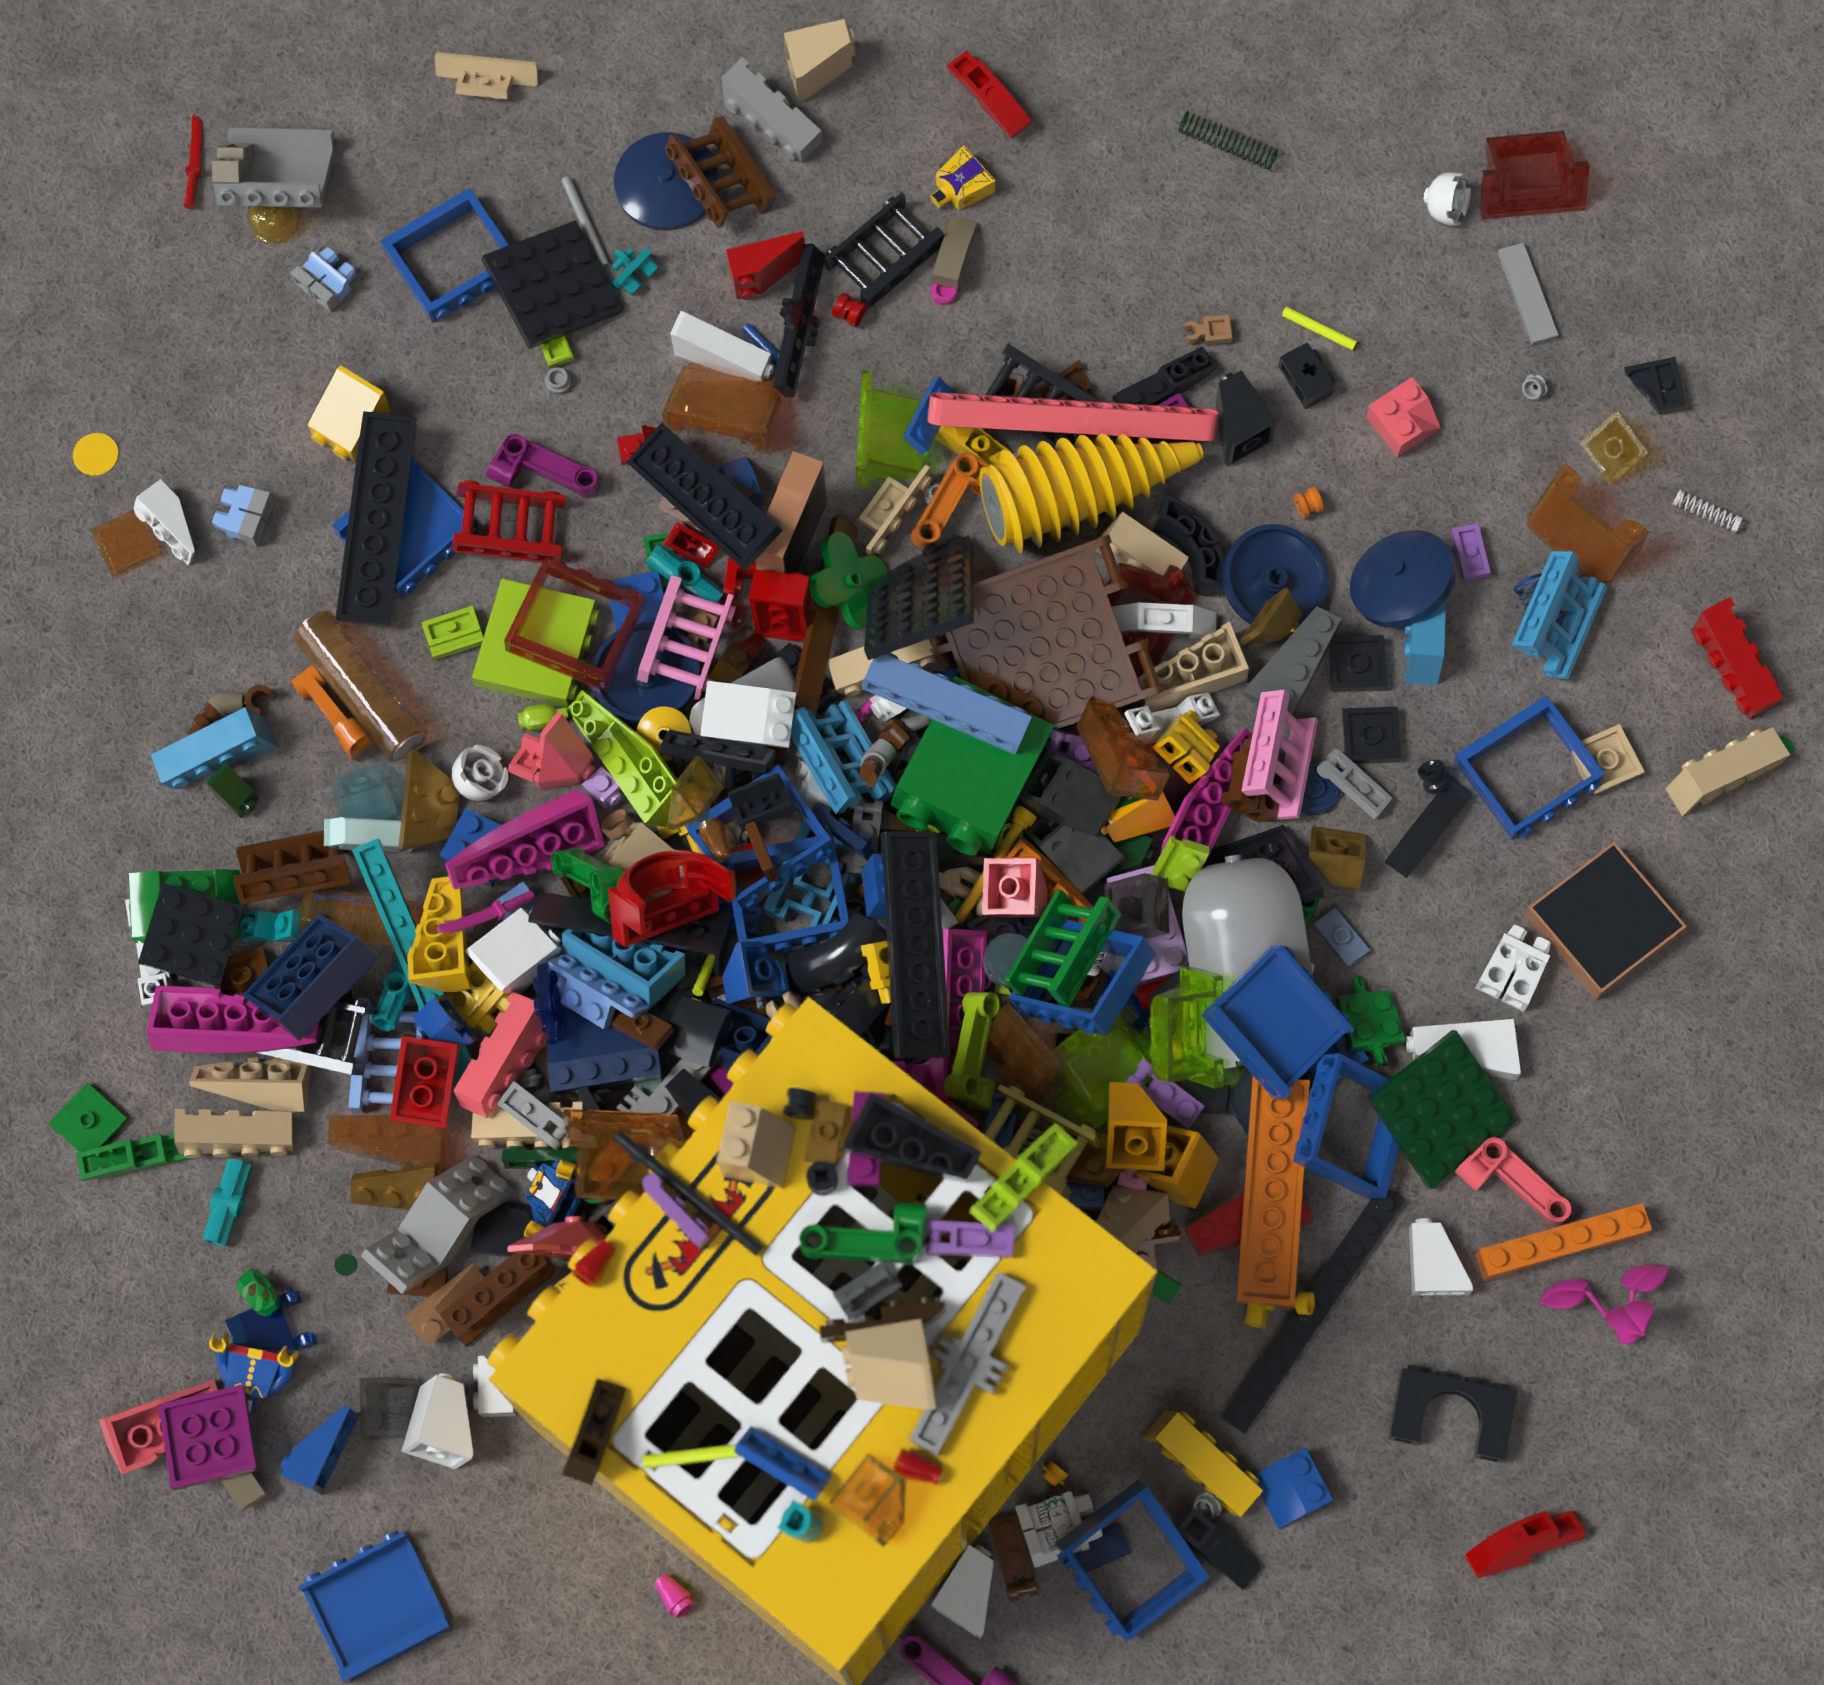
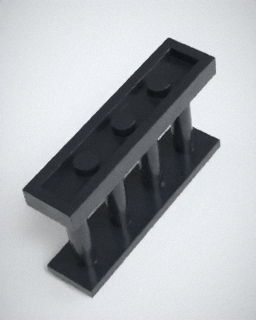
M902 192L896 197L889 198L879 212L839 246L831 247L826 253V257H824L825 268L828 271L838 265L861 288L860 299L868 305L867 310L937 252L945 236V233L938 227L932 232H926L903 209L906 207V200ZM894 216L919 239V243L912 249L904 246L884 226ZM875 232L900 255L899 260L893 265H888L865 243ZM855 249L860 251L881 272L880 276L874 281H868L846 259Z
M1009 343L1006 344L1001 352L1005 356L1003 360L1005 364L985 394L997 396L1013 369L1021 366L1028 371L1026 374L1028 377L1016 397L1028 398L1036 383H1040L1043 380L1051 385L1049 388L1050 393L1046 399L1058 400L1059 397L1062 398L1065 394L1073 399V401H1099ZM1022 430L1039 442H1047L1054 450L1057 441L1060 438H1066L1068 434L1056 432L1052 440H1049L1038 433V431Z
M669 730L660 745L661 754L673 757V774L681 784L683 803L697 805L708 801L712 808L728 798L729 791L737 789L736 768L751 771L752 781L767 773L775 759L774 749ZM684 759L699 762V784L684 781ZM710 764L725 767L726 789L710 786Z
M352 999L351 1004L337 1001L333 1005L332 1010L325 1015L318 1049L315 1048L314 1053L306 1051V1045L255 1051V1053L350 1075L364 1076L366 1065L356 1063L357 1057H354L363 1013L377 1015L378 1010L368 1008L369 1002ZM338 1008L350 1010L352 1015L344 1052L340 1054L339 1058L331 1057L332 1052L329 1050Z

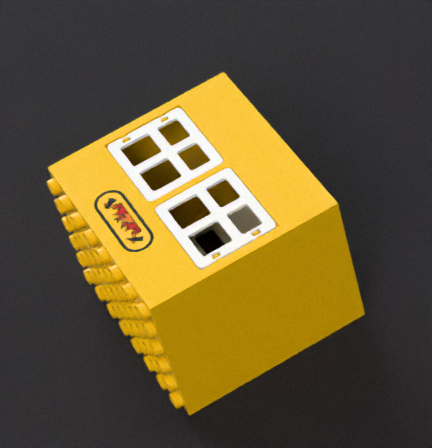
M808 997L798 1010L790 1003H786L778 1010L766 1028V1032L772 1036V1039L759 1056L751 1049H748L736 1060L727 1074V1078L734 1084L720 1103L712 1096H708L695 1109L688 1121V1125L695 1131L685 1145L679 1149L673 1143H669L655 1157V1159L764 1246L758 1256L753 1255L663 1180H661L664 1187L663 1191L670 1198L676 1195L688 1208L684 1212L692 1220L695 1217L699 1218L709 1229L706 1235L710 1242L702 1250L683 1233L646 1192L640 1197L633 1190H630L617 1202L608 1217L616 1226L605 1241L610 1243L616 1251L612 1255L600 1283H595L591 1288L573 1277L561 1293L553 1286L546 1288L528 1311V1315L536 1321L531 1329L520 1341L512 1334L507 1335L489 1356L487 1363L495 1371L488 1380L535 1431L567 1457L596 1379L598 1378L625 1388L626 1392L594 1480L841 1685H860L960 1560L967 1547L971 1546L1142 1330L1157 1271L1044 1182L1002 1223L1014 1225L1013 1258L925 1254L924 1240L929 1235V1232H926L925 1225L922 1255L918 1262L913 1264L915 1268L922 1272V1275L909 1291L902 1292L897 1289L880 1301L888 1306L887 1302L894 1300H906V1304L919 1303L920 1298L930 1297L938 1286L943 1289L944 1293L938 1301H944L945 1313L923 1329L933 1392H935L945 1373V1370L938 1366L940 1360L930 1355L932 1349L942 1353L946 1351V1349L936 1344L937 1339L940 1337L948 1342H951L952 1338L962 1340L997 1272L1026 1286V1289L990 1357L1009 1367L1006 1373L996 1368L993 1369L992 1372L1003 1378L1000 1384L990 1379L986 1382L997 1389L995 1395H991L974 1386L938 1456L911 1443L909 1439L925 1409L857 1400L856 1394L850 1390L852 1389L856 1393L855 1387L848 1389L845 1386H848L846 1369L851 1368V1364L844 1365L841 1346L848 1345L847 1341L821 1343L819 1326L826 1325L827 1320L844 1319L845 1323L857 1322L858 1317L864 1316L868 1310L866 1309L849 1321L832 1295L833 1292L828 1287L840 1273H846L852 1279H856L870 1270L871 1267L864 1261L824 1258L823 1262L811 1275L792 1260L793 1253L800 1246V1232L808 1225H818L832 1206H839L856 1220L850 1229L894 1231V1221L887 1215L895 1207V1202L927 1204L926 1223L927 1221L981 1223L970 1213L971 1208L1015 1164L1016 1160ZM800 1088L816 1093L819 1100L847 1105L840 1146L852 1125L854 1091L885 1093L886 1101L982 1153L968 1180L963 1183L880 1162L879 1187H874L877 1189L878 1194L870 1203L855 1191L851 1185L847 1184L849 1154L838 1151L834 1167L837 1172L838 1185L830 1195L818 1196L812 1193L806 1180L807 1170L813 1163L804 1161L812 1120L795 1119L782 1113L783 1107L788 1103L787 1089ZM730 1101L762 1107L796 1128L782 1189L721 1176L716 1161ZM816 1102L812 1105L811 1110L813 1111V1113L815 1110ZM942 1233L941 1241L943 1243H950L951 1233ZM811 1236L806 1242L812 1247L817 1248L821 1245L822 1239L818 1236ZM593 1238L585 1241L571 1258L568 1267L574 1271V1264L595 1247L598 1242ZM904 1242L899 1247L900 1251L904 1254H911L917 1248L912 1242ZM960 1260L968 1262L962 1271L953 1269ZM887 1262L896 1274L904 1266L901 1263ZM737 1324L755 1339V1345L728 1378L724 1380L706 1365V1359L732 1327ZM771 1357H777L790 1369L761 1404L756 1405L745 1397L742 1392ZM809 1383L822 1394V1397L791 1434L779 1424V1418ZM682 1391L700 1406V1412L666 1453L696 1449L717 1424L724 1425L735 1434V1437L728 1444L734 1445L752 1426L831 1474L832 1477L815 1501L788 1486L759 1523L751 1526L747 1522L781 1480L762 1470L732 1509H730L718 1499V1493L746 1460L739 1455V1457L715 1460L700 1479L692 1478L681 1469L683 1464L643 1468V1455L662 1453L646 1440L645 1434L676 1395ZM837 1411H844L846 1415L823 1444L815 1451L808 1448L835 1413ZM901 1448L906 1450L912 1448L936 1465L943 1467L938 1483L934 1485L927 1482L899 1478V1474L894 1473L893 1468ZM793 1500L807 1506L821 1516L823 1529L815 1541L810 1543L801 1542L777 1528L781 1522L783 1512L790 1506Z

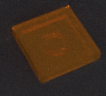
M134 510L90 529L112 577H116L162 555L146 521L142 522L136 516Z

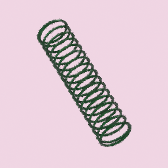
M1189 110L1186 111V113L1184 114L1179 126V133L1184 134L1187 131V136H1190L1192 134L1193 139H1195L1198 136V141H1201L1202 139L1204 143H1207L1209 141L1210 146L1213 144L1215 148H1218L1220 146L1221 151L1224 150L1226 147V153L1230 152L1231 150V154L1234 155L1237 152L1238 158L1241 155L1243 160H1245L1248 157V162H1251L1254 158V164H1257L1259 162V166L1262 167L1265 163V169H1271L1277 157L1278 148L1275 149L1270 159L1269 165L1267 166V161L1273 148V146H1271L1265 161L1261 165V160L1267 147L1266 143L1260 155V158L1255 163L1258 150L1262 143L1261 141L1258 144V147L1253 158H1251L1250 160L1251 151L1254 147L1256 139H1254L1249 150V153L1244 158L1246 147L1251 138L1250 136L1247 139V142L1242 153L1239 155L1240 146L1243 142L1245 134H1243L1238 145V148L1233 153L1234 145L1239 136V132H1237L1231 148L1227 151L1228 144L1234 130L1231 131L1226 145L1222 148V143L1228 131V127H1226L1220 143L1216 146L1217 139L1222 130L1223 125L1220 126L1215 140L1211 143L1212 135L1217 126L1216 122L1213 126L1210 137L1205 142L1206 134L1212 121H1209L1203 137H1201L1200 139V133L1204 126L1206 118L1203 119L1199 132L1194 137L1195 128L1200 120V115L1198 116L1192 132L1188 135L1189 128L1193 121L1195 113L1192 114L1188 127L1183 132V127L1186 124L1189 116Z

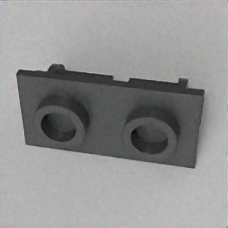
M880 1262L832 1295L850 1321L902 1285L897 1279L893 1268L887 1262Z

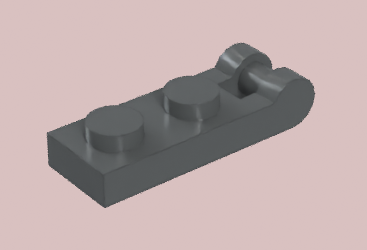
M862 799L854 808L852 831L855 834L862 832L872 841L870 846L877 854L884 801L875 800V803L864 802V799ZM863 813L873 814V821L862 820ZM849 848L846 873L847 875L862 876L861 871L867 861Z

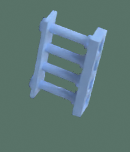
M358 998V1000L369 1002L368 1008L376 1009L370 999ZM402 1011L398 1022L416 1023L417 1021L413 1016L417 1012ZM363 1013L354 1057H357L356 1063L365 1064L366 1067L364 1076L351 1075L348 1108L352 1113L364 1114V1107L369 1106V1103L392 1104L393 1093L370 1092V1089H366L367 1078H372V1076L396 1077L397 1071L396 1065H373L372 1062H369V1052L374 1051V1048L400 1049L401 1038H380L371 1034V1018L373 1016L371 1014ZM417 1030V1036H422Z

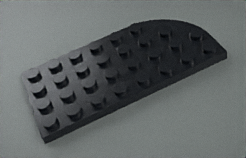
M969 535L965 537L955 536L949 539L946 544L940 546L931 545L924 548L922 554L898 565L871 587L867 597L864 651L868 660L974 623L973 544Z

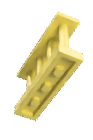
M1000 1084L998 1091L1006 1100L983 1135L996 1143L994 1139L1015 1105H1018L1029 1111L1010 1145L1002 1149L1016 1161L1020 1156L1018 1154L1019 1150L1039 1117L1053 1125L1056 1123L1064 1131L1076 1136L1077 1147L1065 1158L1057 1172H1053L1044 1181L1049 1187L1068 1200L1072 1191L1066 1184V1177L1087 1143L1099 1148L1101 1143L1096 1136L1097 1132L1085 1124L1079 1127L1025 1098V1093L1014 1086H1010L1008 1089Z

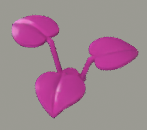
M1644 1264L1629 1269L1621 1280L1624 1287L1631 1288L1629 1290V1303L1626 1306L1621 1305V1307L1614 1308L1608 1313L1593 1293L1587 1290L1589 1287L1588 1282L1577 1278L1562 1280L1552 1285L1542 1295L1539 1304L1555 1309H1567L1580 1304L1585 1297H1588L1604 1316L1608 1326L1614 1327L1618 1341L1622 1344H1629L1638 1340L1640 1336H1645L1647 1326L1655 1312L1652 1303L1641 1300L1635 1301V1293L1637 1290L1649 1292L1661 1285L1669 1273V1267L1661 1264Z

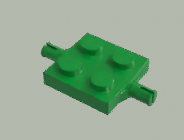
M1356 976L1351 979L1355 994L1338 997L1335 1001L1337 1009L1343 1011L1349 1017V1024L1354 1029L1352 1033H1345L1350 1052L1362 1050L1374 1052L1377 1067H1384L1389 1064L1385 1049L1390 1046L1402 1045L1405 1042V1036L1390 990L1366 991L1363 977Z

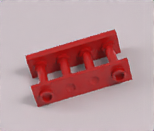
M476 481L459 482L456 497L465 498L462 531L459 533L454 532L451 552L559 564L562 545H556L553 542L556 509L564 508L566 495H560L559 492L551 490L543 493L480 485ZM476 499L492 501L489 534L486 536H479L473 533ZM502 503L519 504L516 538H513V540L504 539L500 536ZM529 506L545 508L543 540L540 543L529 542L526 539Z

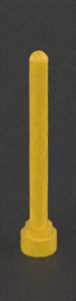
M1021 806L1016 808L1013 813V825L994 853V858L1006 857L1022 830H1026L1028 826L1031 827L1037 818L1033 813ZM984 871L954 916L958 924H962L966 920L983 893Z

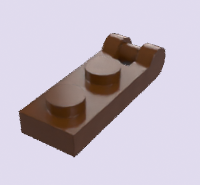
M1017 1514L989 1521L1010 1602L1019 1600V1596L1026 1594L1030 1596L1038 1595ZM1024 1574L1026 1582L1015 1585L1013 1577Z

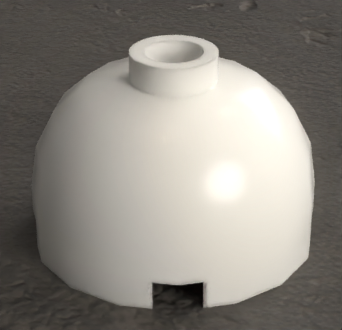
M1457 172L1441 174L1434 179L1430 187L1426 188L1424 202L1427 203L1430 215L1439 223L1460 226L1461 222L1458 221L1460 213L1462 212L1466 216L1471 196V188H1466L1465 181H1470L1467 174Z
M475 745L472 748L468 747L455 760L452 766V781L459 793L467 799L484 801L494 797L505 788L508 782V770L506 767L503 769L502 764L499 762L502 758L498 753L489 747Z

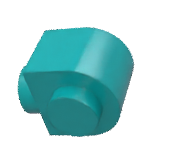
M793 1500L790 1506L783 1512L781 1522L777 1528L801 1542L810 1543L820 1536L823 1529V1521L818 1513Z

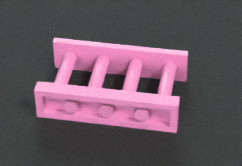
M671 575L638 670L637 680L647 683L650 674L656 675L658 673L697 686L694 699L699 700L702 691L706 692L707 681H711L708 678V673L726 620L732 621L736 606L731 605L734 595L728 593L725 605H721L684 593V589L680 588L682 578ZM680 603L720 615L717 629L676 616V613L672 612L674 604L680 605ZM674 626L713 639L709 652L669 640L668 636L664 635L666 627L672 628ZM658 650L662 652L668 650L705 662L701 676L659 663L660 660L656 659Z
M1286 690L1261 692L1242 786V792L1247 796L1267 794L1279 804L1277 819L1275 820L1300 818L1318 724L1316 717L1296 719L1287 711L1290 694ZM1284 723L1291 728L1289 740L1282 735ZM1280 748L1286 752L1284 765L1277 760ZM1275 773L1283 779L1281 791L1273 785Z

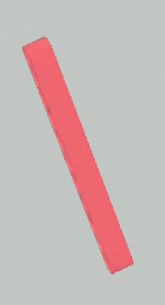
M956 393L930 394L928 422L940 426L1094 435L1102 433L1111 436L1124 434L1128 437L1197 441L1216 440L1219 418L1218 411L1206 408Z

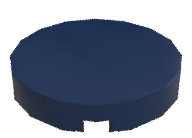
M1318 761L1310 762L1301 807V813L1306 815H1321L1330 811L1336 805L1341 793V789L1330 779L1323 778L1318 774L1317 767L1321 763Z

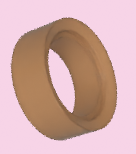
M616 810L603 820L601 830L609 839L618 838L630 828L632 819L624 810ZM622 821L616 828L612 829L615 824Z

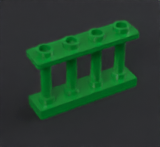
M1057 889L1005 981L1020 996L1024 995L1029 985L1047 988L1060 1005L1070 1007L1120 919L1121 912L1109 898L1101 896L1093 909L1076 906L1063 890ZM1068 916L1087 919L1080 932L1062 928ZM1055 939L1074 942L1067 955L1049 951ZM1042 962L1061 965L1054 978L1036 975Z

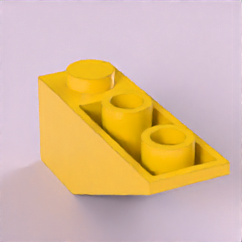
M940 426L935 436L936 440L957 454L963 452L971 453L990 465L997 464L999 453L1002 450H1008L981 428Z

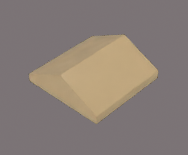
M1620 724L1581 741L1605 773L1600 781L1602 785L1593 791L1594 795L1644 774L1645 771ZM1571 751L1583 780L1587 779L1591 774L1575 752Z

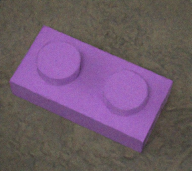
M1479 523L1452 528L1451 535L1462 580L1469 581L1489 577L1491 572Z

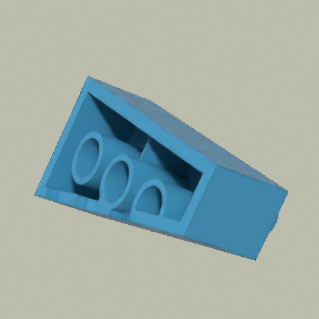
M1446 600L1428 617L1404 627V635H1408L1407 641L1404 643L1403 657H1406L1405 683L1438 685L1444 659Z
M244 707L151 754L161 784L172 789H181L191 781L216 772L224 762L231 766L277 748L278 745L267 718Z
M570 929L562 933L563 955L572 956L576 962L586 968L595 970L604 979L615 982L619 985V988L627 993L638 996L642 1002L649 1005V1009L685 976V953L679 951L671 953L663 950L661 945H649L643 942H637L624 947L614 940L613 937Z

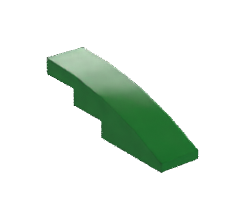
M175 1133L165 1136L157 1134L135 1141L127 1139L76 1153L81 1181L123 1175L194 1159L185 1158L184 1154H179L175 1144Z

